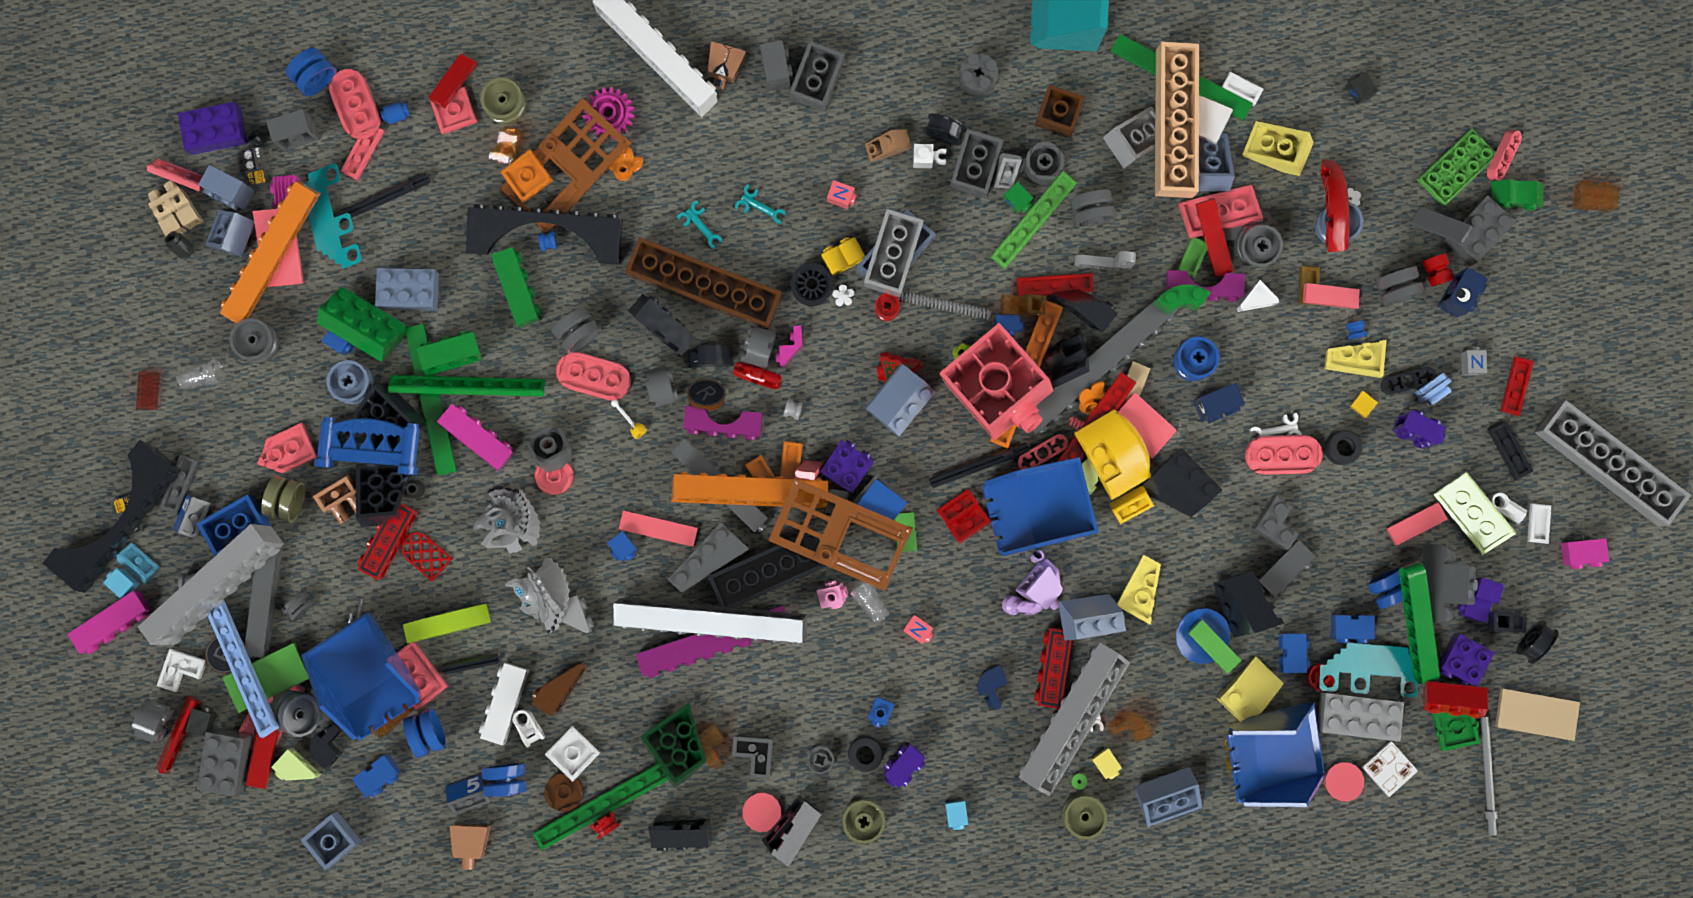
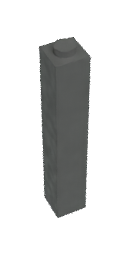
M686 439L671 452L694 475L697 473H707L708 476L721 474ZM726 504L755 533L757 531L761 533L768 526V518L756 506Z
M282 547L279 548L280 551L276 555L269 557L265 561L266 563L263 567L254 571L245 649L250 657L264 658L269 655Z

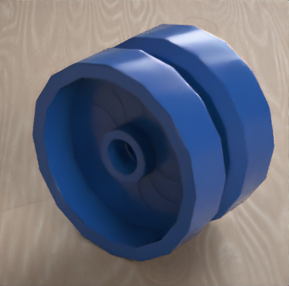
M313 47L299 53L286 68V76L294 84H297V88L305 96L319 93L336 75L335 67L328 60H325V56L317 48Z
M1199 336L1189 338L1174 353V369L1185 380L1193 382L1203 380L1214 373L1218 367L1219 351L1215 344L1207 338Z
M1406 565L1394 568L1367 583L1371 594L1381 593L1375 599L1379 609H1384L1403 601L1399 568Z
M430 708L422 711L420 717L414 714L404 718L405 735L412 752L417 758L428 755L430 749L436 752L446 748L445 733L435 710Z
M525 763L481 768L482 779L495 780V782L486 783L483 786V795L485 797L511 796L527 791L526 780L514 779L526 773Z

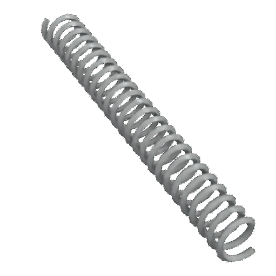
M903 290L901 297L898 298V300L901 298L902 302L904 298L905 302L909 298V303L912 301L914 304L916 301V305L920 301V306L923 304L924 307L926 304L929 307L931 303V308H933L935 303V309L938 306L940 310L942 306V310H944L946 306V311L949 309L951 312L953 309L955 313L957 309V314L961 309V315L963 312L965 315L968 312V316H970L972 311V317L976 312V318L978 315L981 318L983 314V319H985L987 314V320H989L991 315L989 309L986 312L985 308L982 309L980 307L978 309L977 306L975 309L974 306L970 309V305L967 307L966 304L963 306L961 303L959 306V303L953 302L952 304L951 301L948 304V300L944 304V299L941 301L939 298L937 301V298H935L933 301V297L929 301V296L926 298L924 295L922 298V295H920L918 298V294L915 296L914 293L911 295L909 292L907 295V291L903 295Z

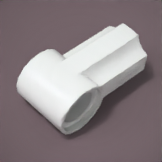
M1495 493L1488 496V499L1501 515L1516 525L1525 518L1527 510L1508 499L1505 494ZM1496 497L1500 501V505L1498 507L1494 504V499Z

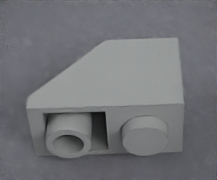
M580 595L569 598L567 602L568 609L564 611L565 615L561 617L562 622L585 633L592 632L591 627H594L591 617L586 615L585 609H587L584 598H580Z

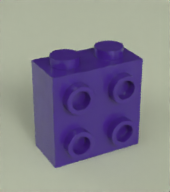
M1413 409L1399 415L1392 431L1397 433L1396 436L1403 440L1409 439L1414 442V446L1424 449L1441 444L1446 436L1444 432L1447 427L1441 425V421L1435 418L1429 419L1424 416L1423 412Z
M841 440L820 471V474L844 490L849 491L850 494H853L874 461L871 460L872 456L867 452L862 451L860 453L855 449L856 445L852 442Z
M1454 633L1438 666L1442 670V675L1450 679L1452 677L1458 679L1460 685L1477 687L1495 652L1462 634Z
M910 742L907 745L903 743L896 751L898 756L894 760L890 758L884 765L885 781L893 788L895 785L899 788L902 785L905 787L912 780L911 774L915 770L918 772L925 764V756Z

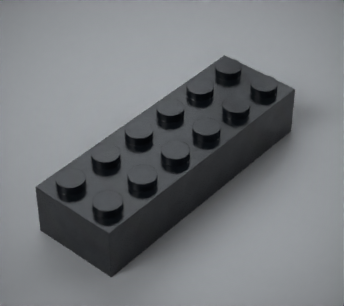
M805 533L800 546L816 552L820 540L813 535ZM795 537V538H793V539H791V540H789V541L795 543L797 537ZM777 545L711 574L708 578L720 606L735 608L827 566Z

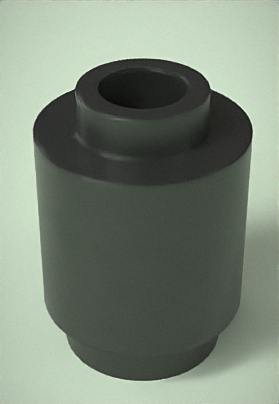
M172 231L165 237L166 246L180 259L189 258L193 254L194 245L181 233Z

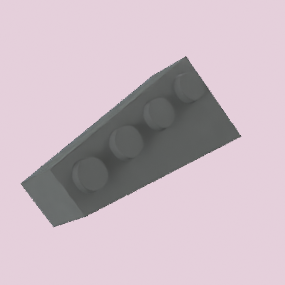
M720 523L668 580L681 593H684L750 549L727 527Z

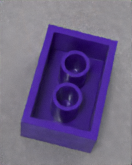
M235 102L178 113L184 150L191 155L248 144L242 110Z

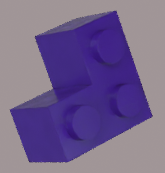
M1475 578L1478 582V588L1475 591V603L1473 605L1458 604V615L1478 622H1487L1491 605L1499 604L1504 585L1485 578Z

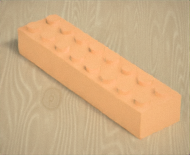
M1161 42L1156 49L1155 196L1193 198L1199 192V44Z

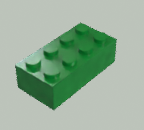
M342 286L318 308L317 324L381 362L404 339L406 324Z

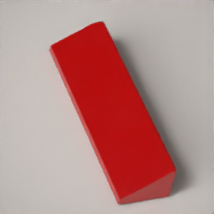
M190 695L187 696L156 765L159 773L170 772L187 732L185 731L191 710L199 708L201 700Z

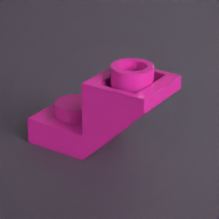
M793 326L794 331H790V341L794 345L779 346V351H776V363L780 362L781 367H785L803 347L801 326Z

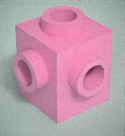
M829 580L825 582V585H820L817 589L821 609L831 607V609L840 608L848 597L847 588L843 586L842 581Z

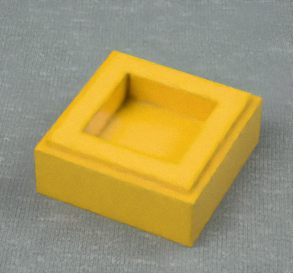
M1361 391L1350 407L1366 418L1378 402L1364 391Z

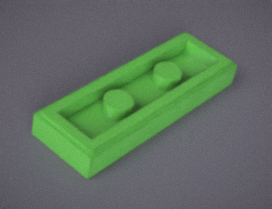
M1199 619L1187 631L1225 673L1228 674L1241 661L1202 619Z

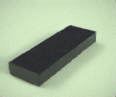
M1506 421L1487 430L1514 481L1533 472Z

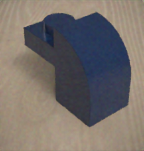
M1000 665L984 671L977 681L978 695L986 693L987 696L984 697L988 708L992 707L994 711L1002 708L994 689L1008 683Z

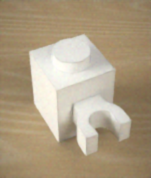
M914 144L913 168H932L933 162L946 165V159L941 160L939 158L940 154H946V149L933 151V144Z

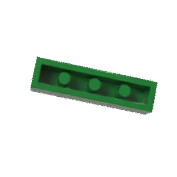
M513 247L491 254L516 326L522 328L541 321L539 315H542L539 305L534 303L533 297H536L532 286H528L526 281L529 279L526 269L521 267L520 262H523L520 252H516Z

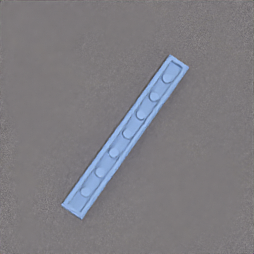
M223 599L221 605L209 612L208 618L259 737L264 738L278 729L279 725Z

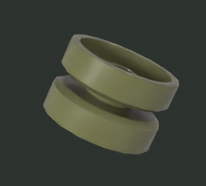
M495 78L490 80L481 91L480 101L482 107L494 122L500 125H511L523 117L527 102L523 92L514 81L508 78Z
M276 475L272 477L265 489L262 500L263 516L277 518L279 516L280 520L293 523L301 511L305 497L304 483L295 480L288 482L287 478Z
M1078 793L1065 801L1061 810V819L1064 827L1073 836L1079 839L1090 840L1098 837L1104 831L1107 824V812L1102 803L1089 794ZM1087 814L1088 817L1082 820V815Z
M862 797L854 799L846 806L843 812L842 825L849 839L856 843L867 844L874 842L881 836L885 828V816L883 809L877 802L870 798ZM863 816L867 817V822L861 823L860 818L862 819Z

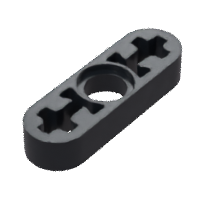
M1425 367L1388 377L1381 382L1380 388L1384 394L1392 395L1422 387L1436 378L1437 374L1433 368ZM1425 371L1431 375L1428 380L1426 378L1418 380V377L1424 375ZM1405 376H1410L1413 379L1411 386L1404 384ZM1389 382L1390 384L1399 382V385L1393 387L1392 391L1390 388H1386Z

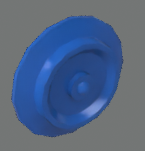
M1208 608L1195 609L1187 613L1179 622L1176 630V644L1180 653L1189 661L1198 664L1211 663L1214 660L1196 643L1187 631L1199 619H1202L1228 646L1230 642L1229 626L1226 619L1218 612Z

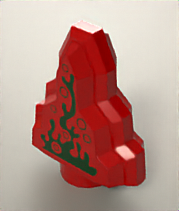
M889 352L879 353L880 365L876 366L878 380H884V383H886L900 364L906 366L913 373H917L923 368L922 361L918 359H903L900 355L892 356Z

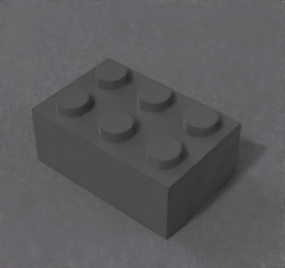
M809 41L789 93L790 100L826 112L845 62V54Z
M967 129L949 188L986 199L1003 139Z
M1487 195L1461 220V222L1469 224L1473 228L1463 244L1447 238L1443 242L1466 263L1473 266L1486 255L1516 220Z
M216 727L205 733L197 790L233 797L244 792L253 734Z

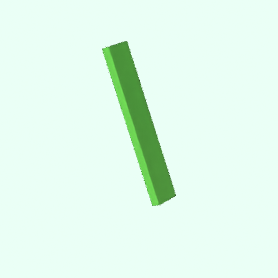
M1063 171L990 258L1003 269H1006L1077 185V182Z

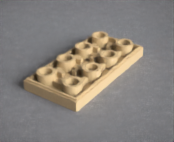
M1500 689L1495 727L1575 741L1580 702Z

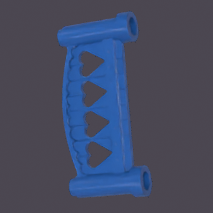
M323 417L317 459L314 458V466L333 468L334 460L398 466L397 473L417 475L416 459L420 433L419 424L407 423V427L404 428L395 423L380 419L356 418L336 423L335 418ZM340 431L343 433L349 431L350 437L342 447L338 433ZM357 432L359 434L366 433L367 435L360 448L354 437ZM374 433L377 436L383 434L384 437L377 449H375L371 440V436ZM390 435H393V437L399 435L400 442L392 451L388 437Z

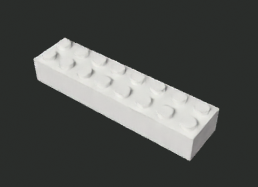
M593 0L597 13L701 117L718 102L717 93L715 92L716 88L709 81L705 82L701 78L702 74L696 68L692 69L688 65L689 61L682 54L679 56L675 52L676 48L669 41L666 43L662 39L663 35L656 28L652 29L648 25L649 21L643 15L639 16L635 12L636 8L630 2L626 3L624 0Z

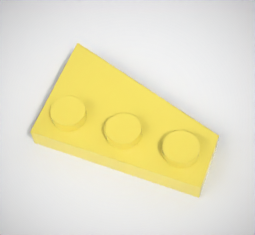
M1386 340L1376 343H1363L1356 346L1330 348L1326 351L1324 369L1382 378L1384 374Z
M1142 555L1117 605L1122 610L1151 625V615L1161 564Z

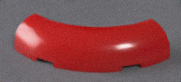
M1322 159L1320 178L1326 193L1325 206L1327 217H1330V221H1326L1325 248L1328 252L1345 251L1349 246L1347 182L1339 164L1333 160Z

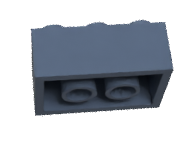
M377 268L375 306L381 310L438 311L439 273L434 269Z

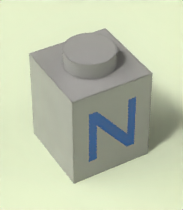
M1469 347L1467 351L1462 352V375L1486 374L1487 351L1480 350L1479 347Z

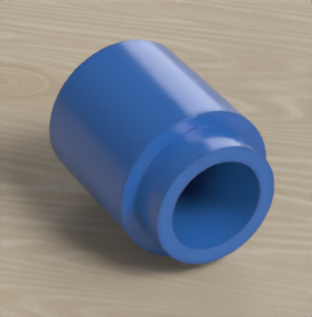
M398 101L383 106V111H380L383 121H388L389 125L406 120V117L410 116L405 101Z

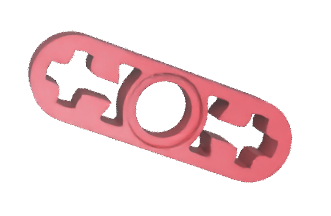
M1507 130L1488 167V179L1500 181L1504 178L1521 143L1522 135L1520 131Z
M1061 434L1055 435L1023 454L1017 461L1018 468L1020 470L1027 469V466L1023 467L1021 463H1023V458L1026 460L1032 458L1033 456L1030 455L1032 452L1039 463L1036 464L1034 460L1029 463V468L1037 467L1064 451L1068 446L1067 438ZM1056 438L1058 440H1063V448L1060 449V447L1057 446L1056 448L1052 449L1053 451H1055V453L1052 454L1050 447L1046 444L1050 443V446H1052L1056 443ZM1039 448H1045L1048 451L1046 458L1038 457L1037 451Z

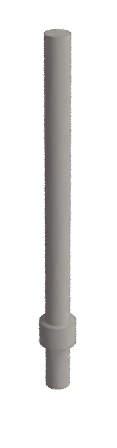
M1481 717L1487 802L1485 818L1488 820L1489 835H1497L1496 819H1498V812L1495 811L1489 717Z

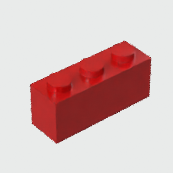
M1427 681L1423 688V710L1434 714L1443 712L1453 716L1470 715L1472 718L1484 717L1488 711V688Z

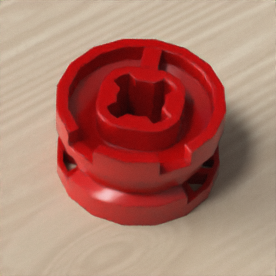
M1313 664L1307 669L1308 674L1306 673L1305 675L1306 682L1312 689L1323 691L1319 687L1320 666L1326 664ZM1327 675L1324 677L1323 683L1326 687L1330 688L1335 684V679L1333 676Z
M612 811L590 825V828L596 834H599L596 838L600 839L619 827L621 823H615V814Z

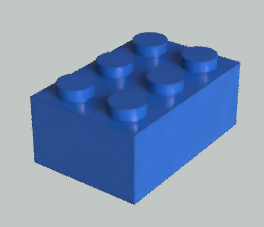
M249 494L197 523L214 556L250 524L272 527L268 518L263 516L262 507L257 498Z

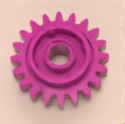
M605 87L602 88V93L595 90V97L589 94L591 101L587 102L620 134L622 130L628 133L626 126H633L630 119H635V116L631 114L635 109L630 106L632 101L627 100V94L625 93L621 96L620 89L614 93L613 87L609 89V92L606 91ZM583 110V112L586 114L583 115L582 118L583 120L587 121L585 123L586 126L591 121L592 117L585 110ZM606 111H613V114L610 117L604 116V113ZM596 123L591 128L590 133L592 134L596 131V137L599 138L606 130L599 123Z

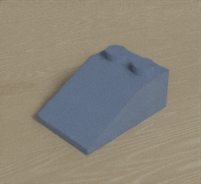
M1227 133L1221 134L1217 144L1199 138V191H1230L1235 175Z

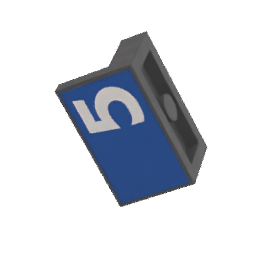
M187 494L173 530L179 534L196 539L200 531L197 523L205 519L211 503Z
M482 773L445 786L446 802L453 815L491 802L490 797L483 795L484 779H482Z

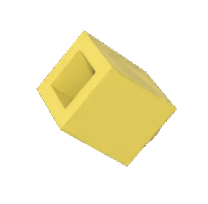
M1104 748L1090 758L1103 778L1111 780L1120 774L1119 770L1122 768L1108 748Z

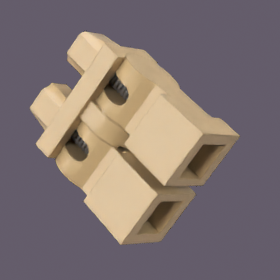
M170 180L164 184L167 191L164 195H161L159 190H153L148 193L151 201L148 205L157 218L165 236L172 231L183 234L187 232L185 228L190 230L204 222L185 190L180 188L174 181Z

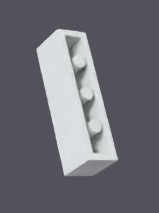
M504 663L503 666H500L497 677L500 678L498 684L494 685L491 693L493 700L492 703H488L485 714H487L486 721L482 722L480 726V739L499 745L506 744L513 723V716L517 711L530 669L510 663Z

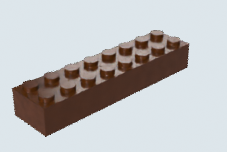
M641 237L638 238L625 271L626 275L630 278L765 329H770L783 296L781 291Z

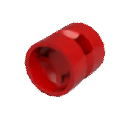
M1446 253L1422 261L1425 272L1429 273L1427 278L1430 287L1455 279L1452 269L1447 267L1450 263Z
M887 293L880 295L875 303L876 316L885 322L892 321L898 316L900 309L898 298Z

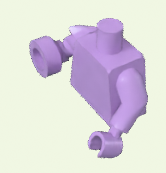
M1041 550L1036 551L1040 559L1031 555V561L1037 563V565L1016 588V591L1029 601H1022L1014 595L1006 596L1002 602V608L1006 613L1016 615L1022 612L1025 615H1033L1041 612L1042 609L1046 610L1050 607L1052 610H1055L1059 607L1058 602L1060 600L1057 597L1063 589L1060 585L1059 570L1048 559H1044V553Z

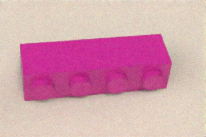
M451 404L437 421L438 424L499 472L512 457V447L505 441L502 443L496 439L497 435L490 429L484 430L481 427L482 423L475 417L469 418L466 415L467 411L460 405L455 407Z
M132 591L67 635L79 654L88 653L90 655L99 650L98 646L102 643L106 644L116 638L115 635L120 631L123 633L132 628L131 624L135 621L140 622L148 617L147 613L152 611V608L141 591Z

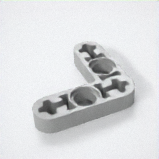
M1121 251L1115 258L1076 255L1074 266L1100 269L1101 267L1102 270L1127 272L1135 264L1136 253Z

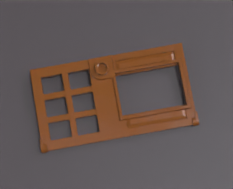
M584 98L576 104L534 151V154L543 166L551 159L572 179L543 213H550L551 209L561 210V214H567L631 144L630 140L624 135L622 136ZM585 110L592 119L581 130L573 121ZM596 123H599L606 131L594 143L586 134ZM570 126L578 135L566 146L559 137ZM611 135L619 144L607 155L599 147ZM581 139H584L591 148L579 159L572 152V149ZM596 151L604 160L592 171L585 162ZM508 182L500 188L515 204L523 207V211L531 212V209L516 196ZM536 223L545 234L556 226L551 223Z
M794 477L789 494L768 541L885 591L905 543L913 531V527L901 524ZM799 489L815 495L810 508L794 501ZM820 498L836 504L831 517L815 511ZM792 506L808 513L803 525L787 519ZM812 515L828 521L823 534L807 528ZM851 522L899 542L887 573L838 552ZM784 524L800 530L795 543L779 536ZM805 532L821 539L816 552L800 546Z

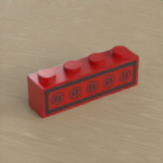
M401 503L396 517L377 526L376 535L371 537L367 544L368 550L358 560L359 566L357 570L377 580H382L415 520L418 511Z
M1048 628L1047 632L1044 631L1042 642L1046 644L1045 650H1041L1040 662L1043 663L1042 670H1038L1037 681L1040 683L1039 689H1035L1034 701H1037L1036 705L1060 709L1064 695L1072 640H1064L1063 630Z

